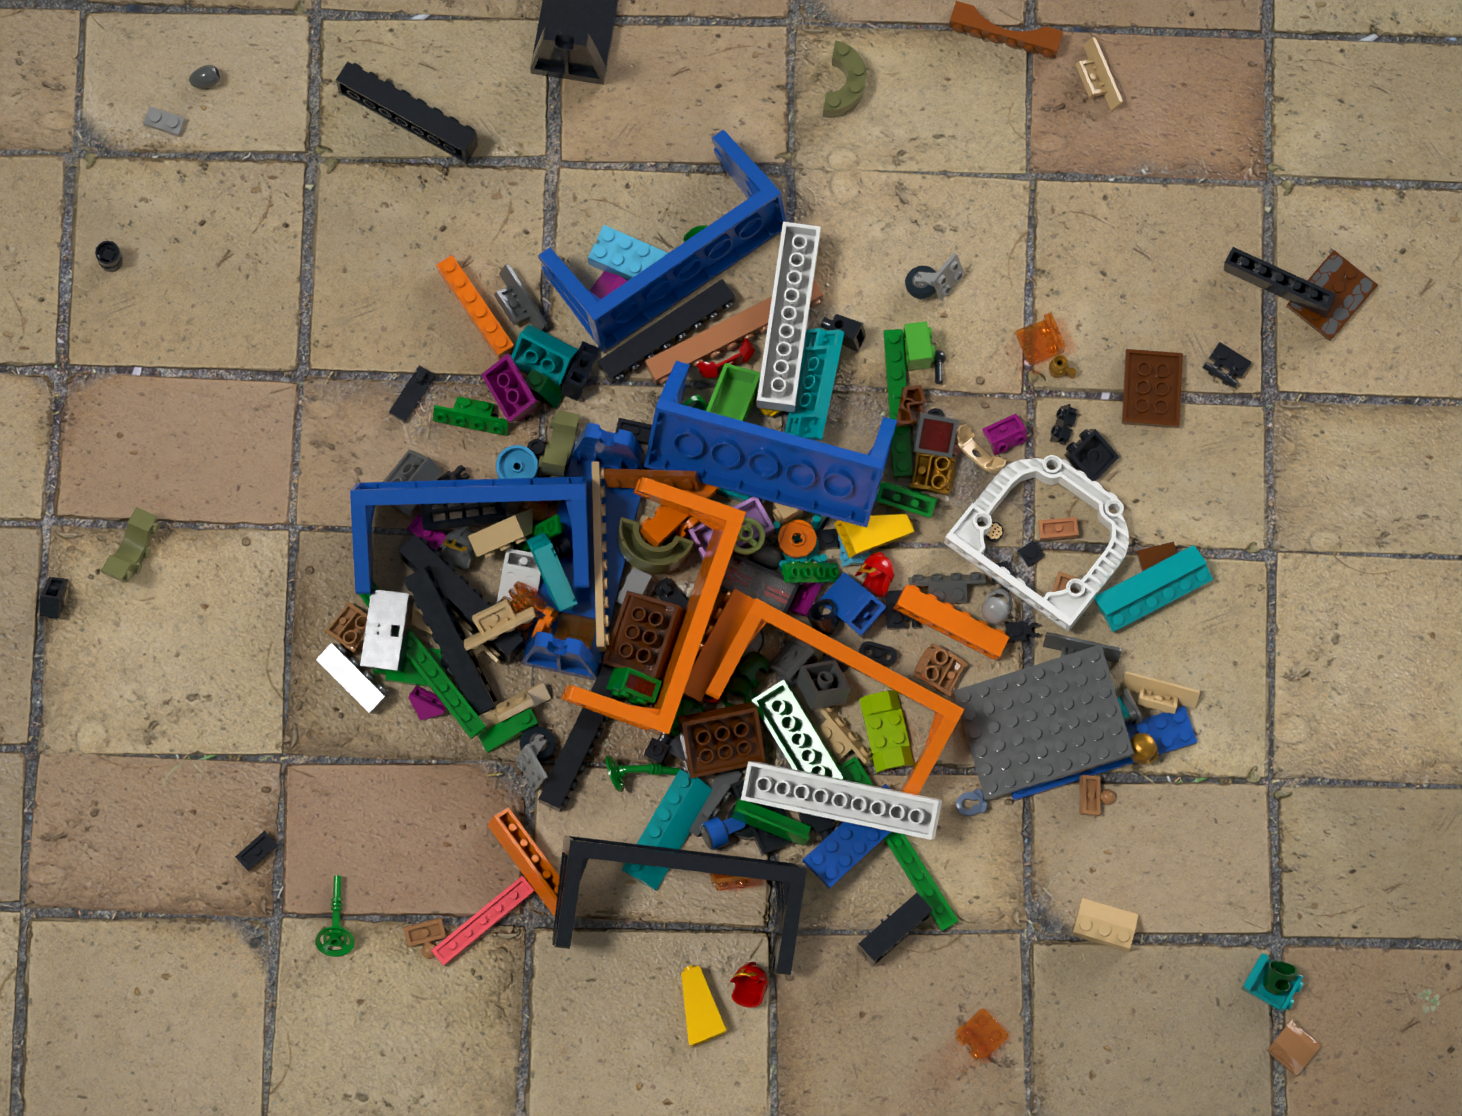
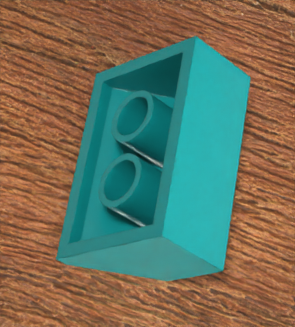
M528 324L520 332L511 358L518 369L528 374L531 369H534L549 377L560 387L575 360L578 349Z

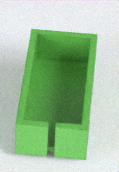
M725 363L706 411L747 422L758 395L761 372Z

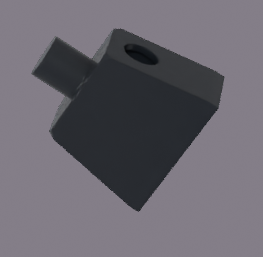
M836 314L833 320L824 317L821 322V328L843 331L842 345L859 352L866 338L863 323Z

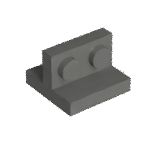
M792 637L769 662V668L778 673L784 680L789 681L792 688L797 685L796 679L800 667L817 663L819 659L813 654L815 650L811 646Z

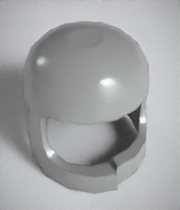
M1001 588L992 590L982 605L981 612L985 620L993 624L1002 623L1012 610L1013 602L1011 596ZM994 594H1002L1006 596L1008 602L1006 603L998 597H989Z

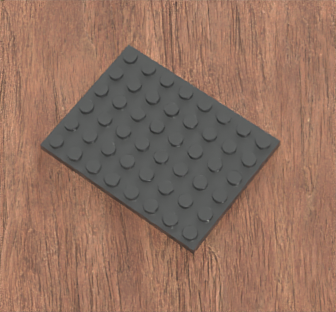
M1101 644L954 690L957 705L964 709L961 719L985 801L1135 755Z

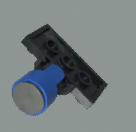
M745 779L730 785L736 801L739 798L741 799ZM753 803L787 817L785 810L782 808ZM735 805L730 809L726 820L721 821L716 817L702 823L700 826L703 840L711 850L729 844V834H733L743 840L754 839L762 856L794 843L731 818Z

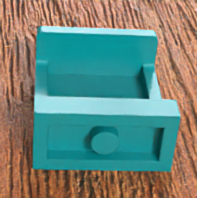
M1261 953L1241 989L1283 1013L1285 1009L1289 1010L1294 1002V999H1292L1294 993L1300 992L1304 984L1301 982L1303 976L1299 975L1294 981H1289L1290 989L1284 995L1278 996L1269 993L1263 986V977L1272 960L1268 959V955Z

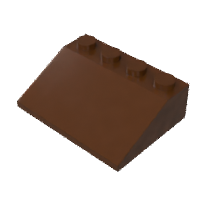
M627 591L602 664L613 668L629 667L662 681L686 610L676 604Z
M753 702L677 717L680 739L690 778L747 767L748 761L766 763L758 709Z

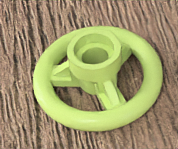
M744 517L743 523H746V525L741 526L736 542L742 540L748 542L753 547L743 549L735 544L733 550L747 555L758 551L762 547L765 540V531L757 520ZM752 525L759 531L758 542L753 539ZM743 533L749 534L748 537H743L742 535Z

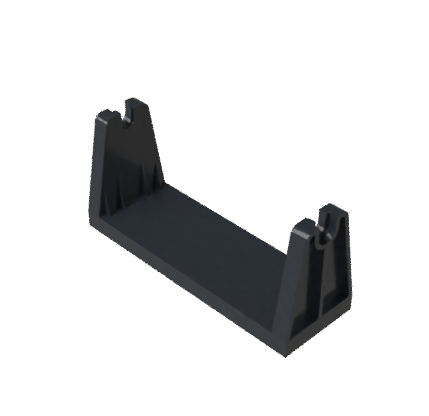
M543 0L530 67L531 74L604 85L619 0Z
M564 835L552 945L555 948L570 949L579 884L590 858L775 881L777 908L771 971L775 974H791L805 886L806 868L789 862Z

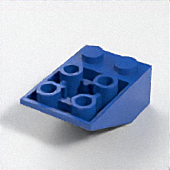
M845 572L821 597V599H832L836 609L835 615L861 638L866 635L888 610L882 602ZM824 605V606H826V607L831 611V609H832L831 606H829V605Z

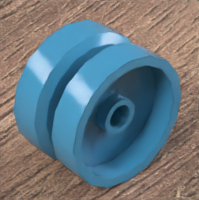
M513 445L505 448L498 455L496 461L498 479L538 478V462L534 453L529 448Z

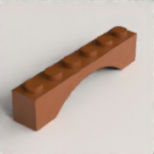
M959 1L955 2L949 23V28L956 32H967L973 37L981 36L988 38L991 42H1002L1009 47L1023 48L1029 53L1037 52L1047 58H1056L1063 31L1047 26L1030 31L1007 30L985 19L975 6Z

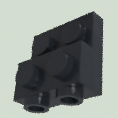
M1085 429L1079 434L1080 439L1076 443L1072 442L1066 447L1067 452L1064 456L1076 469L1084 472L1088 479L1096 481L1119 458V455L1096 429Z

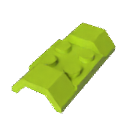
M888 690L860 698L859 702L876 774L902 766H914L897 692Z

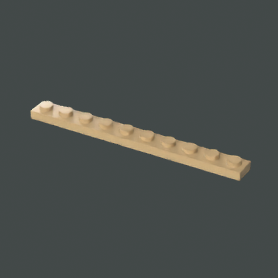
M599 461L592 462L596 645L598 652H606V645H610L609 634H606V627H609V616L605 615V608L609 607L608 596H605V589H608V579L604 578V571H607V559H604V553L607 552V543L603 541V534H606V522L603 523V516H606V506L602 504V497H605V486H602V479H605V470L601 468Z

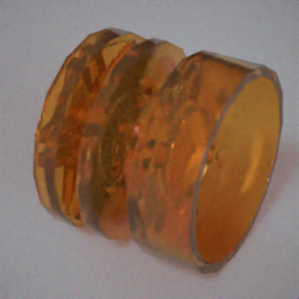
M516 581L513 585L514 588H510L508 591L512 598L503 596L499 602L507 599L515 615L533 607L535 617L539 618L541 615L540 611L543 612L547 607L546 603L531 587L521 581ZM534 620L527 624L522 623L516 626V629L526 632L534 623Z

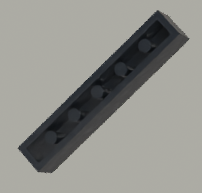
M1232 247L1224 262L1225 272L1323 317H1327L1335 302V293L1235 247Z

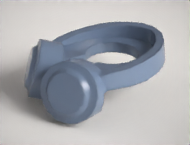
M977 788L973 792L962 794L956 801V808L960 814L972 816L977 813H984L987 809V801L984 799L982 790ZM965 799L979 801V804L973 805L970 810L962 807V802Z

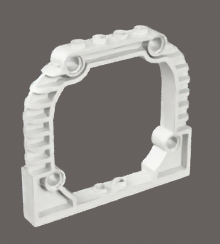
M1049 455L1044 460L1039 458L1020 459L1005 466L946 535L944 544L1069 632L1124 560L1129 545V533L1126 522L1122 517L1124 506L1115 494L1102 489L1098 482L1091 481L1081 470L1077 471L1071 467L1067 460H1061L1055 455ZM1053 465L1056 469L1050 470L1047 466ZM1031 478H1037L1047 485L1061 484L1096 509L1099 522L1110 530V542L1106 550L1081 580L1074 578L1068 581L1064 590L1047 592L1044 597H1041L1027 587L1022 579L1010 575L1009 570L1005 567H999L984 556L985 544L983 536L987 535L991 529V514L1012 488L1021 481ZM1109 509H1116L1118 513L1112 514L1109 512ZM981 521L984 522L986 526L980 527L977 523ZM1077 588L1079 593H1072L1070 589Z

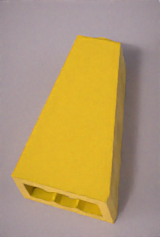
M907 514L870 516L867 527L841 520L834 523L849 558L905 538L914 532L913 523Z
M693 964L685 967L684 972H681L688 1045L692 1048L726 1034V1028L700 966L695 967Z

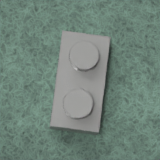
M149 107L143 124L146 127L179 137L186 120L185 117Z

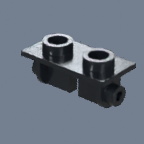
M1071 404L1061 406L1058 409L1056 423L1051 429L1052 436L1050 442L1059 440L1061 445H1066L1069 442L1072 429L1067 428V425L1073 427L1077 417V409L1072 408Z

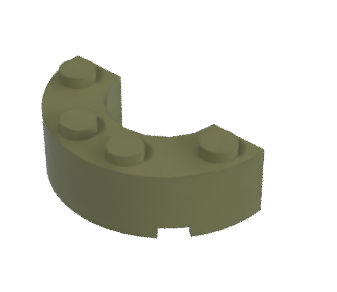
M836 40L832 56V66L839 68L844 73L847 81L840 90L826 92L823 118H835L845 115L859 104L865 92L867 75L863 59L851 46Z
M557 410L556 417H552L550 428L553 429L550 444H546L545 454L540 456L538 467L542 468V474L557 477L567 476L574 440L578 431L579 414Z
M138 507L135 508L127 523L124 538L116 553L109 555L101 569L102 574L123 583L129 582L135 573L139 574L143 559L147 558L151 552L149 546L153 535L156 534L159 528L156 515Z
M621 517L617 530V542L624 558L637 569L648 573H665L676 569L688 558L694 541L676 535L673 541L666 546H651L641 538L639 523Z

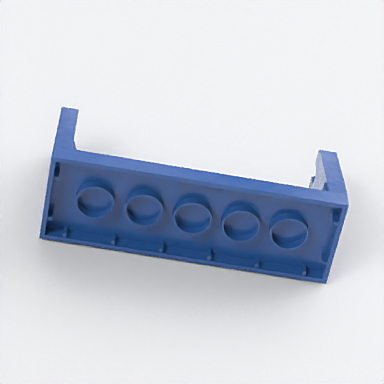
M721 130L711 137L712 143L716 146L714 153L747 197V200L600 300L587 290L550 247L538 255L539 260L544 265L542 270L545 276L603 353L782 231L783 222H786L781 192L725 130Z
M679 361L675 362L655 408L644 467L653 470L697 471L701 483L859 526H868L890 452L897 420L883 417L872 449L867 455L681 405L690 364Z
M587 423L574 443L566 477L587 476L589 588H574L573 556L567 559L561 558L560 564L578 604L573 605L574 607L568 611H559L552 601L542 578L534 609L535 617L531 621L522 665L596 681L600 673L604 652H598L596 645L592 462L599 461L601 468H604V470H647L648 468L644 467L646 454L633 433L619 429L618 433H612L601 429L599 424ZM602 479V486H605V497H602V504L606 506V516H603V523L606 522V534H603V541L607 543V552L604 553V559H607V571H604V578L608 579V589H605V596H608L609 607L605 608V615L609 616V627H606V634H609L626 559L618 546L617 530L621 517L632 521L636 520L641 497L633 493L635 488L607 487L605 479ZM560 500L557 515H560L561 523H565V531L562 533H565L573 549L569 512L566 501ZM550 606L556 609L559 615L550 626L552 628L551 634L537 632L532 638L539 618L541 619L543 616H546L543 614L545 608Z
M587 476L356 483L350 490L356 594H371V589H373L372 523L376 505L544 500L566 501L572 526L574 588H589Z

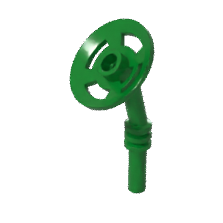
M611 755L606 756L607 770L618 792L624 791V776H627V773L676 776L681 769L664 767L661 764L655 763L624 766L619 765Z
M334 876L333 898L331 899L333 901L331 903L333 906L331 907L332 926L319 931L315 938L317 949L321 953L332 957L348 954L355 944L352 933L340 927V911L343 905L341 903L343 901L341 899L342 876ZM322 935H324V936H323V941H324L323 944L321 943V940H320V938H321ZM347 936H348L349 939H350L349 944H346V942H347ZM330 946H333V947L340 946L342 949L332 950V949H329V947H330Z

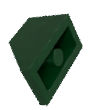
M531 369L525 382L535 399L556 409L564 395L560 394L562 389L549 377Z

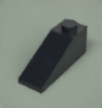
M582 341L561 390V395L578 401L600 348Z

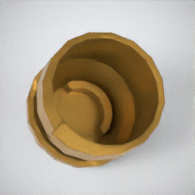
M1138 733L1130 739L1135 754L1130 756V758L1135 763L1147 765L1157 759L1159 754L1157 745L1149 734Z

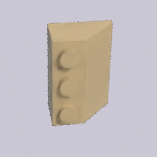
M532 509L469 535L468 538L476 556L484 555L487 558L496 554L495 550L498 548L501 551L510 548L511 542L515 541L518 544L527 540L526 536L532 534Z
M1082 898L1071 936L1128 952L1134 937L1138 914Z

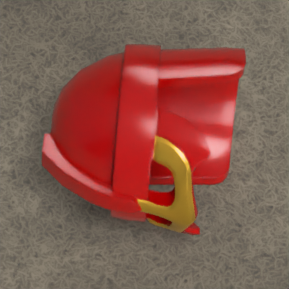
M877 552L870 555L863 562L855 576L866 573L867 575L862 587L872 595L885 597L895 576L894 568L889 558L884 556L882 552Z
M756 962L744 964L730 980V983H735L732 1000L738 1005L747 1008H754L762 1003L769 981L764 969L758 966Z

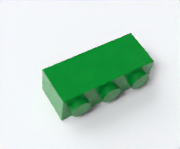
M885 481L881 482L876 498L877 502L929 518L933 516L938 500L936 497Z

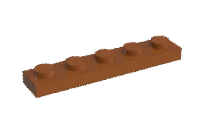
M605 469L604 471L607 487L635 488L638 479L641 480L642 477L681 490H699L701 485L697 471Z

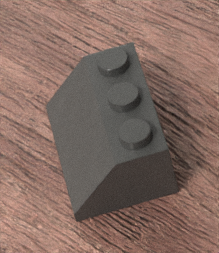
M409 449L383 482L438 480L439 475L443 471L430 458ZM416 504L390 506L396 511L408 515L414 510Z

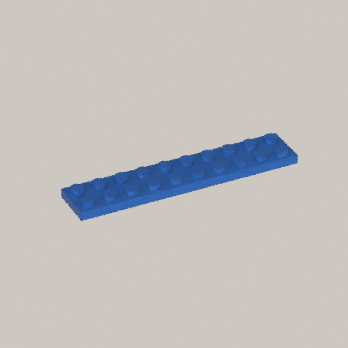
M1185 706L1176 708L1175 714L1160 713L1142 719V723L1134 725L1133 722L1126 724L1130 739L1138 733L1149 734L1157 745L1158 756L1197 744V739ZM1130 757L1011 793L1013 801L1079 781V776L1081 775L1095 776L1135 762Z

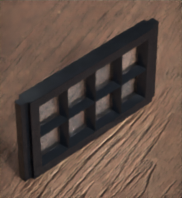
M505 502L421 504L423 530L427 531L500 522L507 519Z

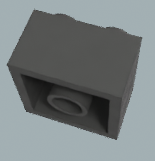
M836 660L803 665L800 667L796 683L811 710L845 704L851 690Z

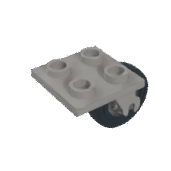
M953 253L937 273L929 266H917L910 270L905 278V286L908 293L914 298L925 299L934 294L941 301L951 292L952 287L962 279L964 270L957 254Z
M539 726L531 727L523 733L520 739L521 752L516 757L517 767L523 771L528 786L532 787L534 792L541 787L548 777L540 761L549 758L555 748L553 735L547 729Z

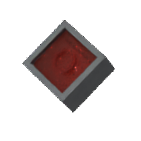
M919 412L912 450L952 458L958 419Z

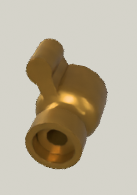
M1056 355L1051 360L1048 370L1052 377L1062 378L1067 375L1071 379L1075 378L1076 369L1068 367V360L1064 355Z

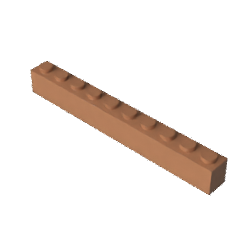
M815 280L813 281L811 308L819 306L821 301H823V294ZM772 297L645 360V366L655 385L660 383L661 385L666 384L676 361L690 364V368L693 366L696 368L699 361L704 363L709 358L715 359L721 355V352L736 348L738 343L744 341L745 338L752 340L755 337L754 335L760 332L762 334L766 333Z

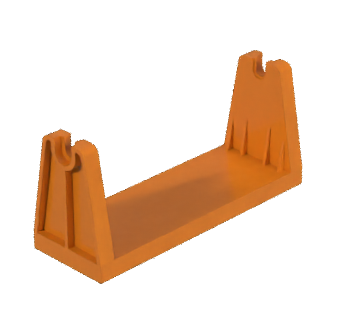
M642 477L641 480L638 479L633 492L635 495L692 516L713 530L658 695L652 707L646 708L628 705L573 685H566L561 699L648 732L665 735L669 734L746 512Z
M756 598L705 694L719 700L745 649L767 623L934 712L927 741L901 789V792L918 795L964 709Z

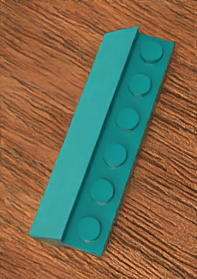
M821 328L806 330L795 412H789L785 433L811 440H822L844 337L843 331H825Z
M1192 545L1097 594L1094 601L1100 614L1104 616L1110 631L1114 632L1212 581L1213 578L1206 565L1207 562L1196 547Z
M680 769L637 844L681 849L690 833L689 829L713 789L697 777L690 778L688 773ZM625 863L622 868L623 872L655 891L669 868L631 863Z

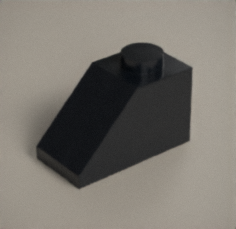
M48 578L40 595V616L50 619L60 617L64 607L68 579Z

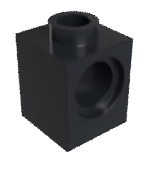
M652 737L644 753V759L651 763L661 764L662 766L669 753L667 751L670 745Z

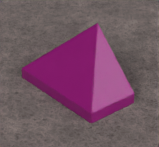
M417 685L409 694L408 698L420 721L441 715L447 709L436 694Z

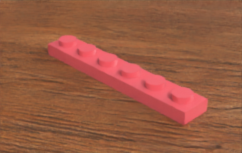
M521 876L431 950L432 953L445 966L533 894L535 890Z

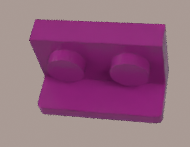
M1017 414L982 429L994 455L1003 453L1028 441L1026 428Z

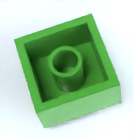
M927 321L904 324L903 342L908 371L929 369L931 362H934L935 348L934 345H930L932 329L928 327Z

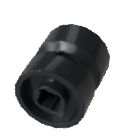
M103 241L98 244L95 255L101 268L107 272H114L120 269L123 264V256L117 244L113 241Z
M565 533L554 537V541H551L559 562L561 558L567 559L573 556L572 546Z

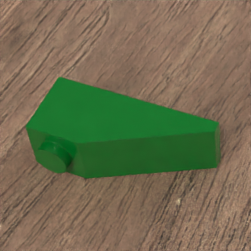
M529 707L499 722L478 737L486 753H489L521 737L527 729L539 725Z

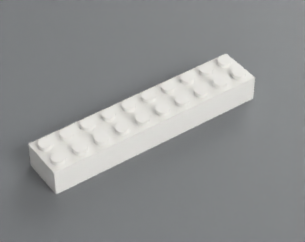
M783 222L757 395L758 408L795 412L820 240V226Z
M748 761L741 800L930 840L935 839L942 800L756 761Z

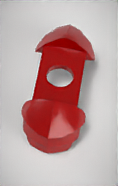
M745 338L738 354L717 365L715 362L703 363L699 361L697 368L699 373L703 374L702 377H718L725 363L732 362L731 365L735 366L742 362L746 363L753 356L755 349L750 340Z

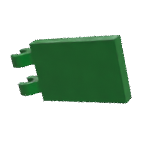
M425 647L443 672L446 673V668L441 664V649ZM407 657L405 658L403 673L373 669V674L386 675L385 681L429 687Z

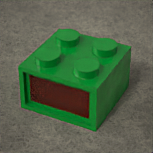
M629 667L614 668L606 690L611 691V695L614 697L629 699L628 702L631 704L646 706L647 703H655L662 681Z

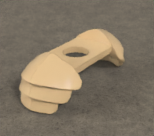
M967 424L959 426L955 437V443L958 448L980 466L982 470L998 474L1004 468L1007 460L998 455L991 457L973 441L975 435L971 433V429ZM972 450L979 451L981 457L974 456Z

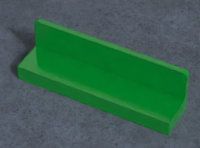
M740 798L737 800L731 818L802 846L808 842L811 826Z

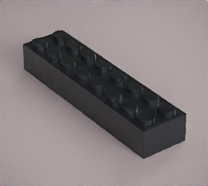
M347 61L336 78L340 94L466 164L478 147L477 134L472 127L461 125L456 118L443 115L440 109L427 106V103L422 99L418 98L416 100L411 97L409 92L403 89L401 91L398 90L394 84L387 80L385 82L380 80L375 73L364 71L357 63L351 64Z
M414 534L398 549L400 559L413 572H417L430 565L451 608L475 632L479 633L472 616L493 606V604L490 602L486 603L482 599L483 595L476 588L474 590L470 588L469 582L462 575L459 577L455 573L456 569L449 562L446 564L443 562L442 556L437 550L434 549L432 551L428 546L429 543L422 536L418 538ZM517 628L511 632L500 634L492 641L487 640V643L508 663L525 649L524 635Z

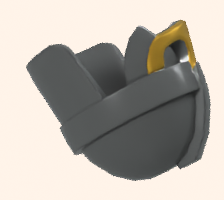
M463 526L447 534L440 545V548H442L440 552L441 559L462 570L469 569L475 556L474 549L468 538L469 535L473 534L469 527Z

